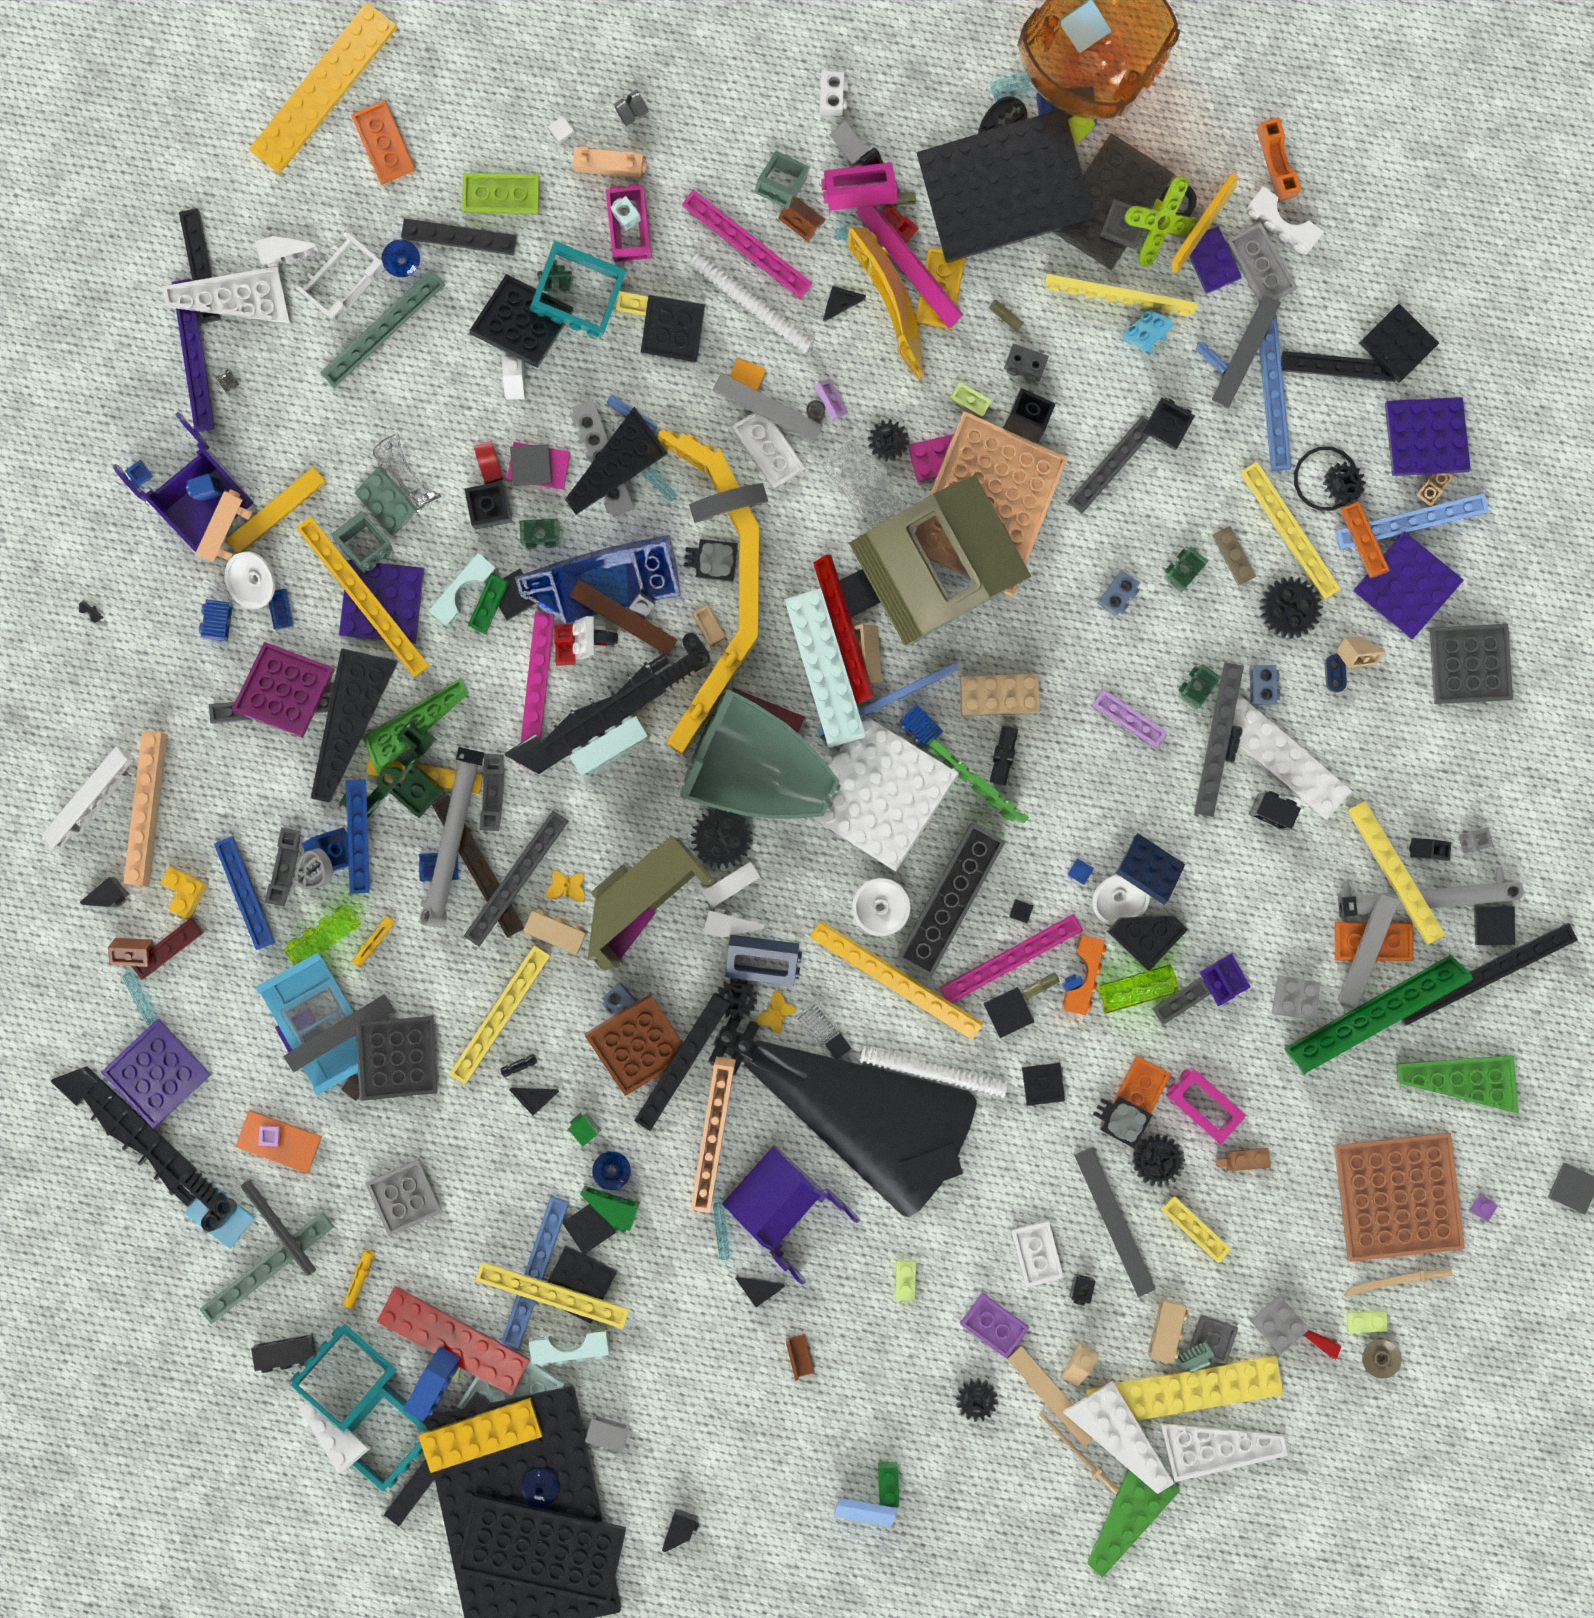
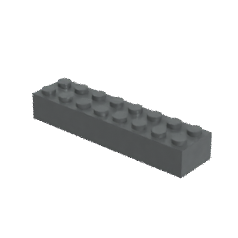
M970 823L899 952L897 959L930 977L933 976L1006 841Z

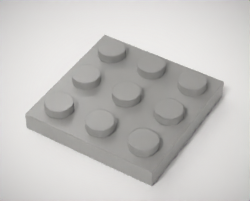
M420 1158L365 1183L388 1236L443 1212Z

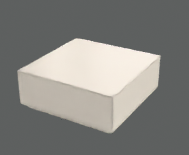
M561 116L548 126L549 131L559 144L575 133L564 116Z

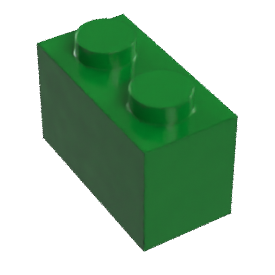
M587 1112L584 1115L579 1113L569 1122L571 1126L568 1130L582 1147L601 1131Z
M878 1462L879 1505L899 1507L897 1462Z

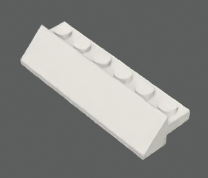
M117 746L110 752L43 832L42 836L50 848L60 849L71 835H78L127 777L124 771L134 761L130 753L120 750Z

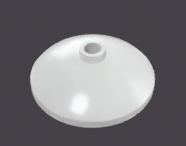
M253 552L238 553L228 561L225 568V583L232 598L241 606L249 609H258L267 605L275 592V578L269 564L261 556Z
M1114 875L1104 880L1096 888L1092 898V907L1096 916L1102 922L1113 925L1119 917H1141L1149 905L1150 896L1119 875Z
M884 878L873 879L863 884L856 892L852 903L853 916L857 924L865 932L875 936H888L900 930L906 923L910 913V901L907 893L898 883ZM880 903L884 905L882 911L877 909V905Z

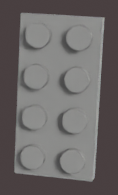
M1261 222L1226 241L1259 303L1263 295L1278 300L1297 289Z

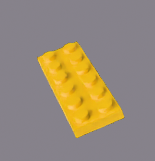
M528 1398L420 1433L418 1437L430 1473L540 1438L543 1433L532 1400Z

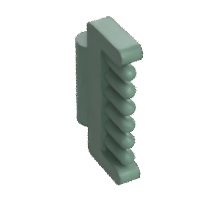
M1204 1340L1203 1344L1200 1343L1195 1348L1191 1347V1350L1187 1349V1352L1183 1351V1354L1179 1353L1175 1361L1181 1370L1189 1368L1190 1372L1193 1373L1212 1364L1211 1357L1214 1356L1215 1352L1209 1342Z

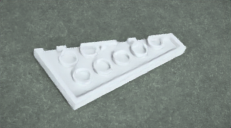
M277 266L162 286L166 305L170 308L290 324Z
M1113 1381L1063 1411L1066 1416L1157 1494L1174 1484Z
M1160 1423L1174 1482L1288 1456L1284 1437L1281 1434Z

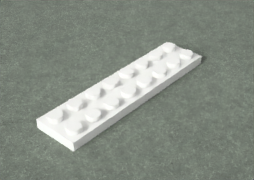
M1238 694L1232 727H1242L1243 732L1240 737L1239 746L1322 818L1328 820L1352 790Z

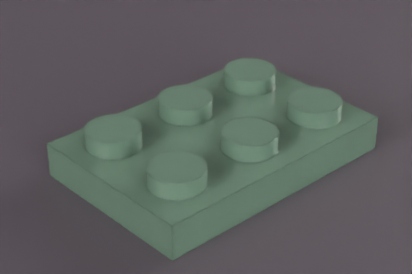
M377 467L354 492L391 536L395 535L418 511L416 506L382 467Z

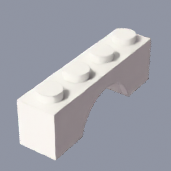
M1263 186L1246 209L1249 216L1256 220L1259 219L1264 223L1263 225L1266 229L1279 234V238L1282 241L1291 243L1298 253L1307 255L1324 231L1311 221L1299 225L1289 224L1284 221L1277 210L1279 197Z

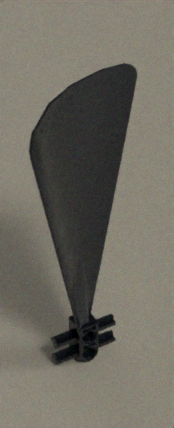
M731 1015L726 1026H722L713 1043L715 1048L708 1062L714 1066L716 1056L723 1057L725 1053L732 1056L731 1059L736 1060L734 1076L741 1063H745L744 1066L901 1215L910 1217L919 1212L943 1181L910 1193L906 1181L902 1179L903 1173L899 1163L953 1143L958 1156L975 1114L977 1101L974 1095L966 1090L764 1041L758 1040L756 1042L753 1039L760 1026L756 1022L749 1021L744 1033L741 1034L736 1031L741 1019L739 1016H736L735 1020H733ZM722 1036L728 1037L729 1042L723 1041ZM739 1045H743L746 1051H741Z

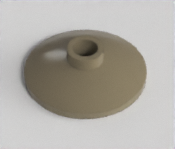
M1377 1339L1366 1346L1362 1355L1364 1368L1369 1374L1376 1378L1384 1379L1393 1376L1399 1370L1402 1357L1400 1350L1394 1343L1386 1339ZM1383 1354V1359L1377 1360V1356Z

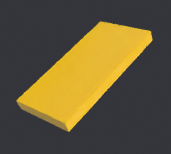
M928 247L925 267L957 306L965 258L946 263L942 250ZM920 294L916 314L917 324L952 330L953 326L948 328Z

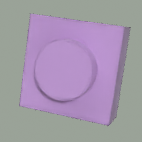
M259 1126L258 1146L278 1147L280 1145L281 1126Z

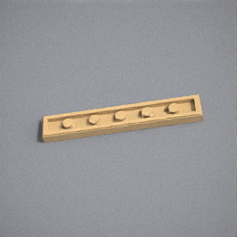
M1020 1345L1009 1355L1007 1360L1085 1447L1093 1438L1063 1413L1073 1403Z

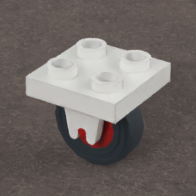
M583 617L576 620L575 624H573L572 631L573 635H575L573 654H575V659L591 657L594 655V651H604L607 645L618 643V633L607 632L605 626H594L593 617Z

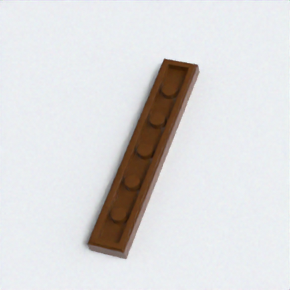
M581 580L577 582L570 594V597L667 656L678 641L673 636Z

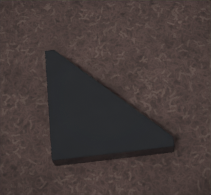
M832 286L823 321L826 322L865 300L866 295Z
M512 1087L509 1089L532 1116L559 1092L558 1089Z
M735 1277L755 1307H758L785 1287L784 1283Z

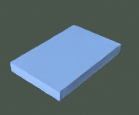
M840 1498L834 1517L891 1527L895 1520L897 1509Z

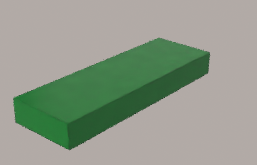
M494 574L490 575L468 623L469 627L483 634L487 633L510 582Z

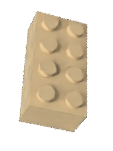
M1038 673L961 676V717L1039 713Z

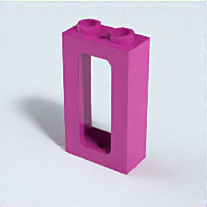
M892 162L824 170V179H821L824 203H828L829 211L897 203V186ZM886 181V182H883V183H875V184H867V185H859V186L835 188V187H839V186H847V185H855V184H864V183H872V182Z
M631 184L625 188L612 186L610 189H606L614 262L651 259L644 186ZM626 196L629 201H636L637 212L641 218V221L638 222L641 247L622 248L620 223L611 211L612 204L619 198L623 199Z
M1194 1068L1185 1069L1180 1075L1181 1079L1177 1084L1173 1083L1167 1089L1168 1094L1166 1097L1215 1141L1222 1144L1247 1115ZM1192 1083H1196L1231 1114L1219 1129L1183 1098V1093Z

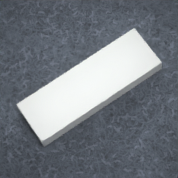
M750 861L704 890L702 894L711 908H714L759 879L760 875Z

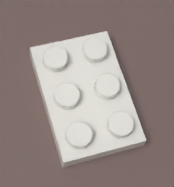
M1048 1220L1011 1230L1026 1288L1064 1278Z

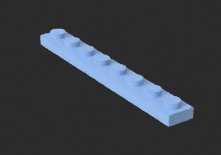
M1485 493L1369 522L1376 541L1401 535L1403 531L1410 533L1489 512ZM1348 528L1335 531L1339 550L1356 546Z

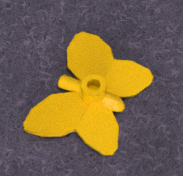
M553 870V884L548 887L546 897L554 899L563 892L564 897H567L569 893L570 897L576 902H583L585 894L580 887L584 878L583 873L574 874L570 878L569 875L564 877L561 872Z
M775 990L771 996L770 1003L772 1007H767V1010L770 1012L764 1011L756 1017L755 1022L762 1026L770 1025L771 1029L779 1034L783 1026L782 1021L786 1019L785 1016L793 1014L796 1011V1007L785 1003L783 995L778 990Z

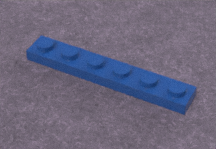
M346 780L349 893H370L366 780Z
M231 836L214 843L255 949L260 950L276 943L234 837Z

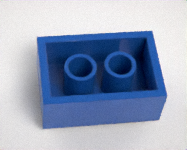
M439 1346L422 1373L403 1410L421 1421H424L427 1415L431 1416L441 1401L444 1391L447 1390L451 1383L452 1377H454L459 1368L456 1365L459 1357Z

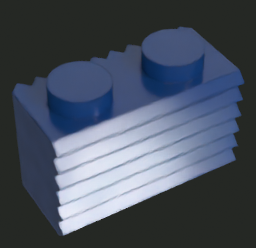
M210 474L202 475L198 478L195 477V479L192 478L191 480L188 479L187 493L194 499L205 501L223 495L219 478Z
M206 599V603L202 605L201 610L202 615H204L203 622L199 625V633L202 638L228 642L233 608L232 603Z
M917 704L900 720L902 723L900 725L901 729L907 734L911 732L915 736L913 740L921 748L923 746L927 748L929 740L931 738L936 739L943 732Z

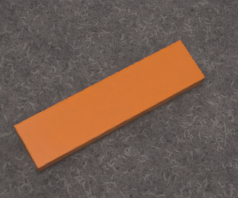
M1360 502L1342 507L1340 512L1369 577L1373 578L1388 572V565Z

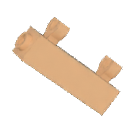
M581 146L580 148H574L573 169L574 172L642 179L643 173H646L647 161H644L643 154L631 151L619 152L589 149V147Z
M231 489L229 492L224 491L195 553L196 555L211 562H214L217 556L230 561L233 553L222 549L221 546L236 514L248 520L252 514V511L240 506L243 498H240V493Z

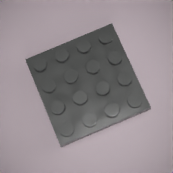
M1508 624L1429 628L1434 704L1513 700Z
M433 1016L355 1022L360 1101L437 1093Z

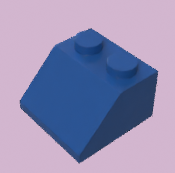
M344 827L314 836L301 843L305 852L316 848L323 850L331 861L333 873L348 867V842ZM321 863L318 867H315L314 871H317L316 869L320 867Z

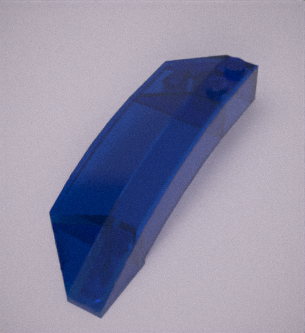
M670 535L593 551L515 577L521 597L536 603L537 607L547 613H552L559 617L560 621L565 624L586 616L598 614L570 597L579 580L623 607L629 606L639 592H642L654 601L681 595L675 553Z

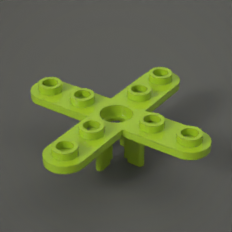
M1177 176L1171 182L1163 202L1156 199L1153 205L1154 209L1133 206L1125 214L1126 223L1149 230L1138 256V263L1143 267H1148L1154 262L1167 233L1188 237L1198 222L1195 218L1176 214L1189 185L1188 179L1184 176ZM1159 219L1163 221L1160 225H1158Z

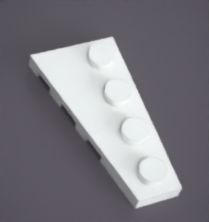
M313 1397V1399H315L321 1406H323L338 1421L342 1422V1420H339L334 1415V1412L326 1404H324L318 1397ZM306 1403L300 1409L337 1473H343L370 1449L367 1444H364L359 1439L360 1437L348 1428L341 1433L310 1404Z

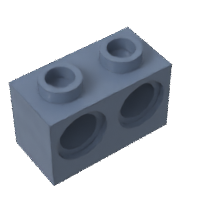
M1121 570L1097 604L1114 616H1117L1119 613L1123 614L1129 606L1127 604L1129 598L1134 599L1140 589L1137 587L1140 582ZM1122 582H1127L1130 585L1129 591H1124L1121 588ZM1114 597L1119 600L1118 607L1110 604L1111 598Z
M1253 665L1249 667L1250 704H1277V700H1280V689H1277V681H1279L1280 674L1279 670H1276V665ZM1262 671H1266L1269 674L1267 681L1261 678ZM1263 690L1269 692L1268 700L1262 697L1261 693Z
M621 982L602 998L604 1001L602 1003L609 1012L613 1011L615 1014L637 1002ZM617 993L621 996L619 1004H614L611 1001L612 994Z

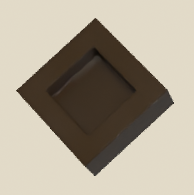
M354 1074L348 1079L341 1090L355 1101L360 1097L359 1079Z

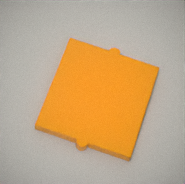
M737 358L730 377L758 391L766 369L754 365L753 362L749 363Z

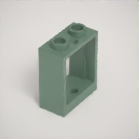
M775 151L759 176L754 193L789 209L807 179L810 166ZM774 167L797 178L791 189L767 178Z
M362 511L332 533L334 541L362 573L372 570L376 563L389 557L393 551L388 539ZM367 527L382 546L361 562L345 542Z

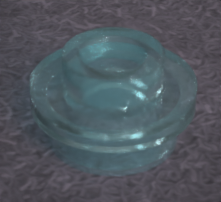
M847 226L836 229L837 233L833 234L836 236L837 241L848 238L849 229Z

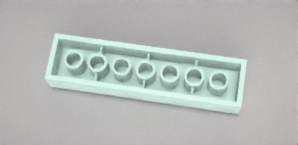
M821 588L784 599L828 748L864 738V728Z

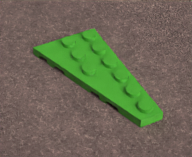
M932 738L927 743L930 747L929 752L935 757L940 756L943 758V764L951 769L954 768L959 773L958 777L966 783L968 780L973 785L971 788L977 794L987 797L985 801L988 804L1001 809L999 813L1004 818L1022 823L1029 819L1025 813L1016 812V806L1007 799H1003L1002 795L978 774L969 772L968 766L960 760H956L955 756L937 740Z
M1513 1055L1396 1063L1397 1080L1400 1084L1519 1114Z
M1127 1469L1126 1476L1120 1485V1490L1113 1501L1109 1515L1103 1524L1102 1531L1093 1547L1087 1564L1103 1578L1180 1492L1178 1487L1173 1484L1157 1494L1133 1472Z

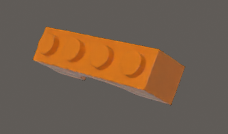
M1280 118L1261 122L1256 132L1275 194L1279 197L1278 202L1297 197L1302 189L1297 173L1292 170L1286 157L1284 146L1285 134Z
M1080 934L1076 954L1083 959L1086 966L1084 984L1065 992L1061 1009L1086 1015L1087 1012L1091 1011L1092 1001H1090V998L1097 988L1095 978L1096 974L1099 975L1101 972L1102 964L1099 962L1101 956H1104L1107 945H1104L1105 940Z

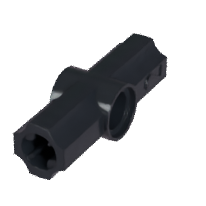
M1002 726L998 745L995 747L993 756L994 764L990 776L991 783L1006 786L1009 769L1013 764L1015 755L1014 747L1018 734V729L1008 726Z

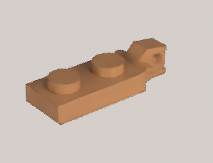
M1269 1148L1229 1151L1225 1153V1157L1215 1158L1216 1166L1226 1167L1227 1171L1271 1168Z

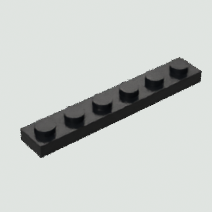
M404 218L401 233L402 239L512 256L515 254L517 236L512 234Z

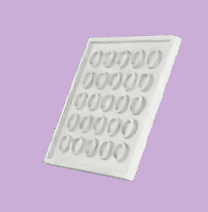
M863 716L861 717L865 737L844 743L829 766L839 779V784L841 785L837 795L833 794L830 799L833 802L828 813L825 812L824 816L811 818L896 872L952 787L959 773L869 717Z

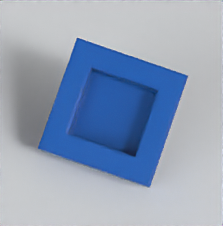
M139 460L125 470L138 486H141L153 477L142 460Z
M1077 858L1067 875L1084 885L1094 868Z
M1073 974L1065 978L1066 982L1062 983L1065 991H1069L1084 984L1081 976L1076 977Z

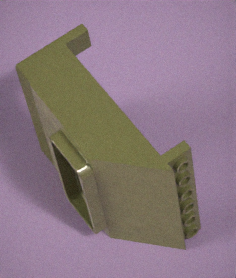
M976 474L933 493L849 542L851 549L904 645L915 644L921 638L1032 577ZM934 516L938 518L973 582L971 586L952 597H949L913 531V528Z
M669 836V838H666V841H663V844L660 843L657 849H653L633 868L629 865H621L591 892L596 900L594 902L588 960L595 959V963L601 969L610 970L618 968L624 963L608 946V943L647 908L650 907L655 911L695 875L704 885L708 884L710 887L717 882L680 839Z

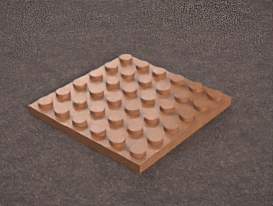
M1446 1132L1334 1145L1347 1260L1349 1262L1465 1249L1451 1133Z

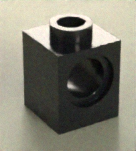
M1074 1273L1069 1295L1071 1300H1074L1073 1303L1083 1306L1085 1303L1091 1304L1096 1282L1094 1278ZM1081 1286L1087 1288L1086 1293L1083 1295L1077 1294V1290Z

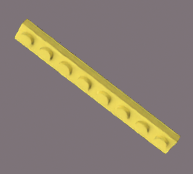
M1047 274L1044 286L1048 287L1051 291L1066 290L1071 295L1081 293L1085 294L1088 298L1102 297L1108 302L1118 300L1123 301V304L1129 306L1139 304L1145 309H1152L1154 307L1159 308L1160 311L1170 313L1171 311L1179 312L1181 316L1193 315L1197 308V302Z
M1255 462L1241 471L1240 475L1314 585L1316 591H1319L1318 594L1322 600L1339 591V585L1259 463Z
M1364 801L1347 811L1426 945L1444 937V931L1367 802Z
M536 945L533 946L449 1075L464 1085L467 1084L551 955Z
M485 1261L481 1262L475 1280L621 1329L624 1328L629 1308Z

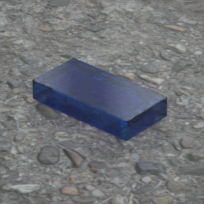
M287 589L275 590L269 602L274 630L294 627Z

